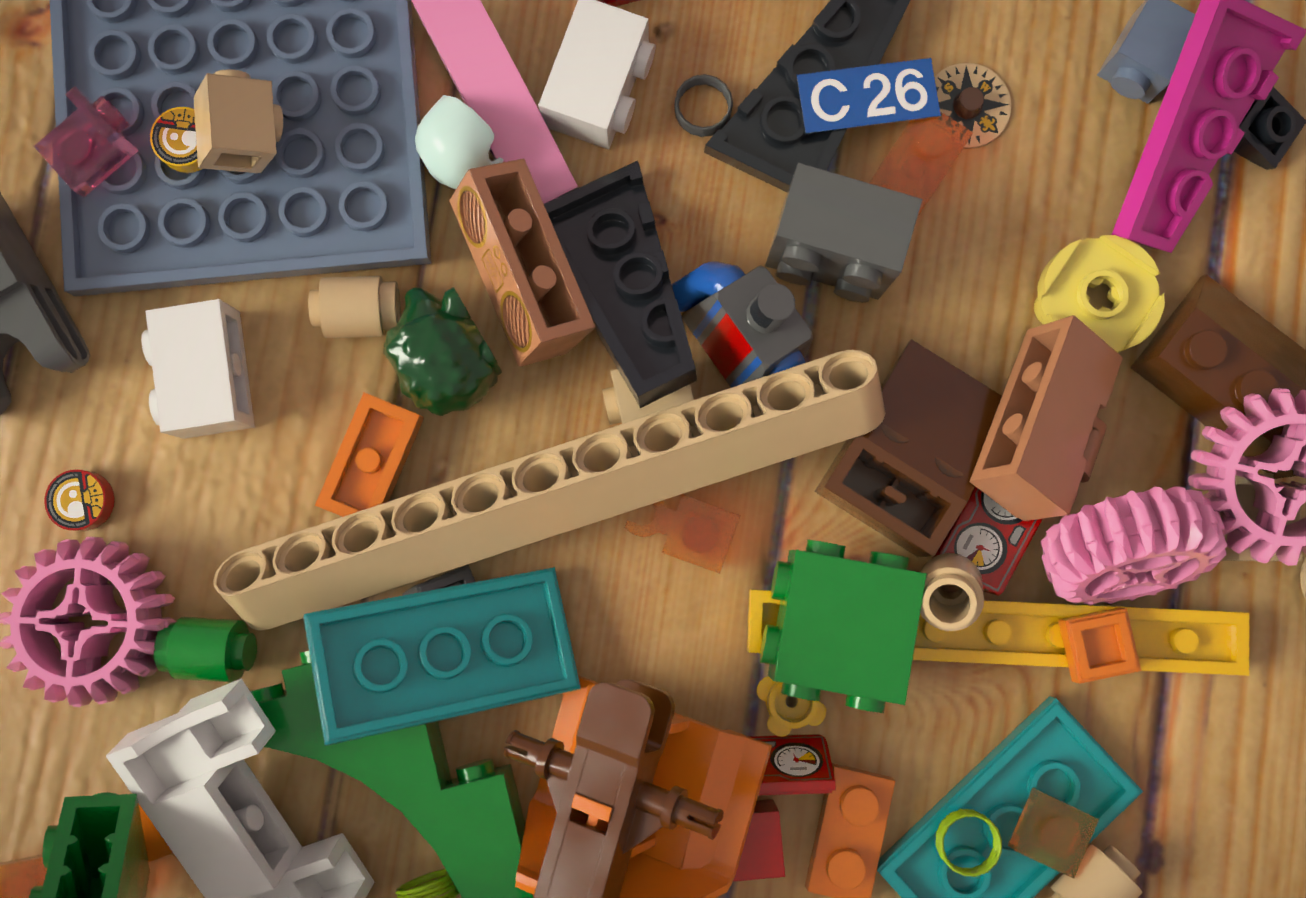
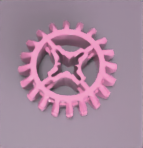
M1274 388L1269 396L1268 403L1259 394L1252 393L1246 395L1243 404L1245 415L1233 407L1227 406L1223 408L1220 414L1222 420L1228 426L1225 431L1211 426H1206L1202 429V435L1215 444L1210 453L1203 450H1193L1191 459L1207 465L1206 473H1196L1189 476L1188 482L1190 486L1196 489L1209 491L1203 496L1210 498L1213 511H1218L1226 530L1223 532V535L1228 534L1226 542L1228 548L1241 553L1250 547L1251 557L1261 563L1269 562L1276 553L1280 562L1291 566L1297 565L1301 551L1306 554V517L1286 525L1287 520H1295L1299 508L1306 502V484L1295 481L1276 484L1274 483L1275 479L1259 474L1258 471L1259 469H1264L1277 473L1278 470L1288 471L1291 469L1294 470L1293 475L1306 478V390H1301L1293 398L1289 389ZM1284 425L1282 434L1274 435L1270 447L1264 453L1254 457L1242 456L1247 447L1257 437L1273 428ZM1235 475L1247 478L1254 486L1255 501L1253 506L1259 509L1255 523L1246 515L1239 503L1235 489Z
M1155 486L1145 492L1135 493L1131 490L1123 496L1115 498L1107 496L1103 502L1095 505H1084L1080 512L1065 515L1060 520V523L1054 524L1046 531L1047 535L1040 541L1044 554L1041 558L1048 581L1053 584L1057 596L1076 604L1083 602L1088 605H1094L1099 602H1105L1111 605L1120 600L1130 599L1133 601L1138 597L1146 595L1155 596L1157 592L1166 589H1177L1179 584L1197 580L1201 573L1211 571L1227 555L1225 550L1227 543L1223 532L1226 530L1219 512L1213 511L1210 498L1204 497L1201 491L1186 490L1184 487L1177 486L1163 490Z
M86 537L81 544L78 540L66 539L57 544V551L43 549L38 553H34L36 567L22 566L20 569L15 570L23 587L8 588L1 593L13 604L12 612L0 614V623L4 625L10 624L11 636H5L0 641V646L3 649L15 648L17 653L6 667L13 672L28 669L23 688L37 690L45 687L44 700L58 702L67 698L69 705L73 707L89 705L92 699L98 704H104L114 701L118 691L122 694L134 692L140 687L138 676H152L158 670L155 661L151 657V655H154L156 636L158 631L176 622L170 617L162 618L161 607L169 606L175 598L171 594L156 593L155 589L163 582L166 576L160 571L144 573L150 559L144 553H133L129 556V546L126 543L111 541L106 546V542L101 537ZM74 578L73 584L67 585L63 602L52 610L53 603L60 590L68 581ZM113 585L120 592L126 610H123L116 604L113 597ZM91 614L92 620H105L108 622V625L85 628L84 622H72L68 618ZM126 632L123 643L116 655L101 668V657L108 656L110 641L116 634ZM52 634L57 637L60 643L61 653L54 643Z

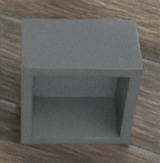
M798 163L784 200L765 267L776 269V276L792 284L807 286L813 280L835 287L834 293L837 296L850 301L866 303L870 298L878 300L902 272L922 199Z

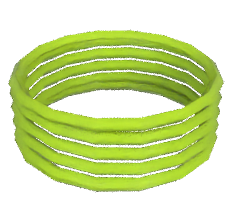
M960 809L949 813L940 822L936 831V848L941 859L954 872L963 876L977 877L988 873L997 864L1002 853V838L998 828L985 815L971 809ZM964 817H977L984 820L989 825L993 835V848L989 857L982 864L972 868H961L952 864L947 859L944 851V837L948 828L956 820Z
M446 869L417 877L401 885L396 890L397 898H455L460 894Z

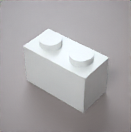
M578 0L538 104L539 111L548 129L608 150L616 131L625 134L636 99L629 97L636 77L643 80L646 79L655 54L656 45L649 42V18L597 0Z
M220 299L145 310L148 330L143 331L141 342L145 359L153 369L155 389L151 390L149 394V408L154 422L160 426V432L186 439L255 428L240 311Z

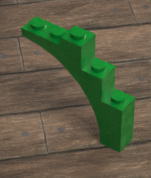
M309 651L300 653L302 665L282 670L287 694L284 693L282 683L250 691L276 730L264 746L265 748L318 760L363 782L401 811L435 850L460 893L461 898H533V894L515 887L525 820L511 764L494 768L493 759L479 760L456 768L457 778L451 779L438 721L325 746Z

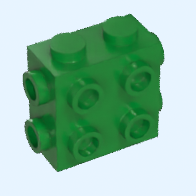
M807 540L806 551L789 550L787 562L778 560L776 563L771 587V599L781 601L776 626L769 624L765 626L760 650V663L769 664L768 676L773 681L783 683L781 693L787 696L820 701L821 690L847 695L846 706L877 713H884L886 702L905 705L927 573L907 570L908 557L871 551L869 563L844 558L846 546Z
M103 792L92 796L65 797L58 825H49L44 836L42 857L43 865L47 868L44 883L40 886H33L29 898H145L150 868L137 794L119 795Z

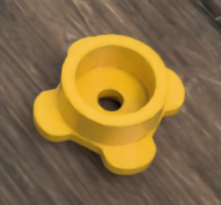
M769 676L759 681L756 693L761 700L765 701L769 713L767 727L774 735L784 737L792 729H799L808 724L818 726L824 721L826 707L823 703L797 698L796 705L789 707L785 703L788 696L781 693L782 682L773 681Z

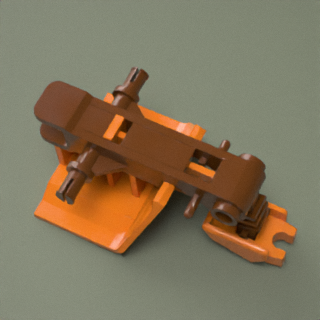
M579 675L581 689L564 693L550 739L543 742L524 735L517 730L512 731L508 736L506 744L512 746L504 747L505 758L514 759L534 767L536 775L540 777L537 790L528 806L515 887L533 894V898H717L728 892L739 866L772 748L771 744L729 729L722 730L675 713L676 703L668 692L633 679H624L616 684L611 682L598 683Z

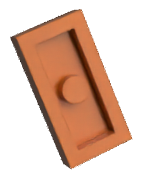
M363 392L315 506L344 517L389 502L424 417Z
M832 763L836 791L824 794L805 887L808 892L832 898H871L896 781L889 776Z

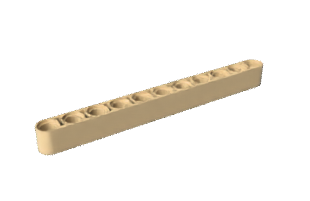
M859 350L837 352L241 550L231 555L220 565L213 580L214 588L251 629L258 631L268 630L302 619L306 613L333 609L867 434L875 430L883 422L886 414L876 361L870 354Z

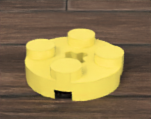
M1101 235L1099 238L1080 239L1059 251L1045 266L1037 286L1038 297L1034 303V312L1042 324L1075 315L1119 353L1143 342L1157 327L1165 307L1164 293L1159 295V284L1155 277L1160 272L1153 258L1142 247L1131 240L1117 235ZM1101 283L1106 284L1110 288L1107 298L1113 303L1112 308L1108 309L1102 306L1099 309H1095L1089 303L1090 297L1086 294L1087 287L1095 288Z

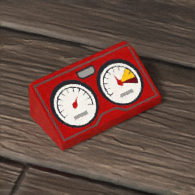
M975 486L967 504L934 557L940 554L954 553L968 558L980 571L983 591L999 596L1004 592L1043 519L1024 521L1016 518Z
M820 734L787 735L784 737L748 736L772 745L758 795L826 794L836 791V781L829 748L824 736Z

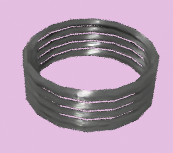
M703 74L689 78L677 90L674 105L676 119L680 126L692 135L700 137L714 135L718 129L721 130L730 120L733 100L729 88L715 76ZM698 85H708L722 92L728 105V111L724 118L715 125L707 127L692 125L680 112L679 102L683 94L690 88Z

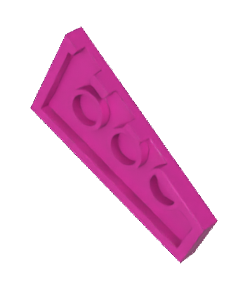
M1245 0L1200 1L1111 235H1117L1154 249L1172 253L1213 186L1209 174L1219 158L1226 154L1232 155L1245 134L1239 128V125L1255 99L1265 100L1279 78L1273 72L1275 66L1285 50L1297 49L1306 34V29Z

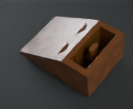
M911 339L881 385L886 413L883 422L875 430L867 434L846 440L814 492L916 557H934L967 504L975 487L969 481L1002 395Z

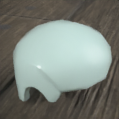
M443 95L424 116L418 126L415 143L419 156L429 173L439 183L450 188L457 189L469 169L504 162L500 157L495 161H490L488 153L494 141V133L491 127L471 107L456 97Z

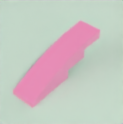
M411 0L463 102L471 107L491 127L494 133V141L490 147V152L494 159L500 157L504 162L524 158L543 204L577 188L578 186L482 2L480 0Z

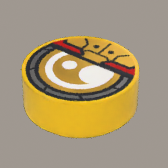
M175 107L163 112L155 120L150 132V142L156 156L178 172L193 173L202 170L198 168L194 109Z

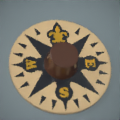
M959 63L943 69L935 76L941 116L926 118V121L938 138L949 145L969 149L984 146L995 140L1003 132L1011 115V98L1005 83L995 72L979 64Z

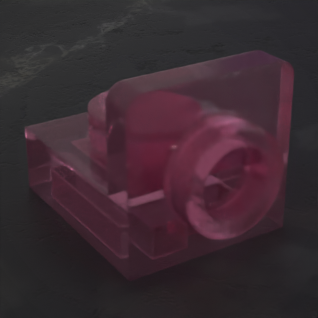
M74 86L65 95L78 109L34 145V147L66 184L84 198L135 155L139 149L123 133L130 126V123L109 100L102 95L94 102Z

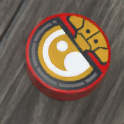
M78 469L68 470L56 476L49 484L44 498L45 510L51 521L60 528L73 531H89L98 528L110 517L115 503L113 489L103 476L95 472Z

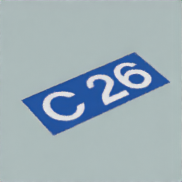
M931 58L797 75L806 133L941 116Z

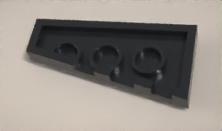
M830 0L813 20L812 26L795 45L792 44L777 61L776 67L760 86L750 92L738 106V110L721 130L718 129L705 144L704 153L785 192H788L798 163L827 171L848 128L813 133L805 132L797 75L880 64L911 0Z
M635 161L545 203L546 211L596 326L595 330L639 407L642 408L697 381L694 360L677 299H675L671 285L669 270L664 252L661 249L639 162Z

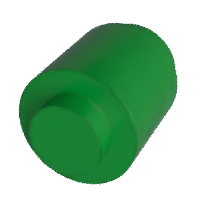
M181 617L167 628L158 631L154 645V661L160 672H169L174 679L234 682L241 679L244 672L249 671L253 667L257 654V640L253 633H249L248 626L243 620Z

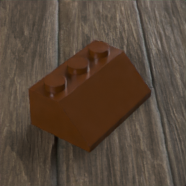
M1207 274L1200 277L1130 367L1202 424L1225 431L1228 426L1222 420L1220 411L1228 406L1237 409L1245 415L1243 404L1246 395L1252 393L1259 394L1268 403L1269 396L1274 388L1289 389L1293 398L1301 390H1306V350ZM1284 425L1273 428L1257 437L1247 447L1243 455L1254 457L1264 453L1270 447L1274 435L1282 434ZM1262 469L1266 473L1274 474V479L1296 476L1293 475L1294 470L1291 469L1288 471L1278 470L1277 473Z

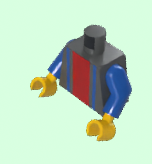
M712 261L702 264L671 284L679 310L684 312L681 315L682 319L731 388L806 363L804 357L814 339L812 331L796 310L795 298L792 292L786 286L777 283L768 269L762 265L745 274L736 265Z

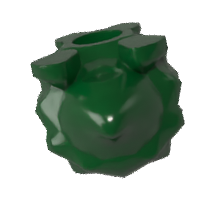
M454 287L445 291L442 300L421 288H412L407 291L405 295V309L397 325L387 331L383 354L390 361L398 376L402 394L411 398L418 409H428L431 413L438 416H443L452 411L468 410L474 404L482 401L489 389L498 382V375L502 371L497 364V360L471 319Z

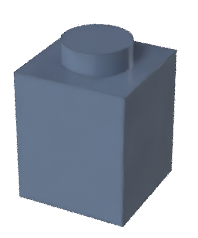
M1145 0L1128 20L1097 76L1110 82L1112 88L1120 95L1130 99H1140L1148 104L1170 83L1195 14L1170 0Z

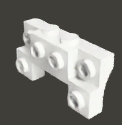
M242 678L190 699L177 714L127 733L106 755L130 792L137 794L139 805L205 898H366L374 884L373 878L343 833L302 847L244 759L259 754L276 730Z

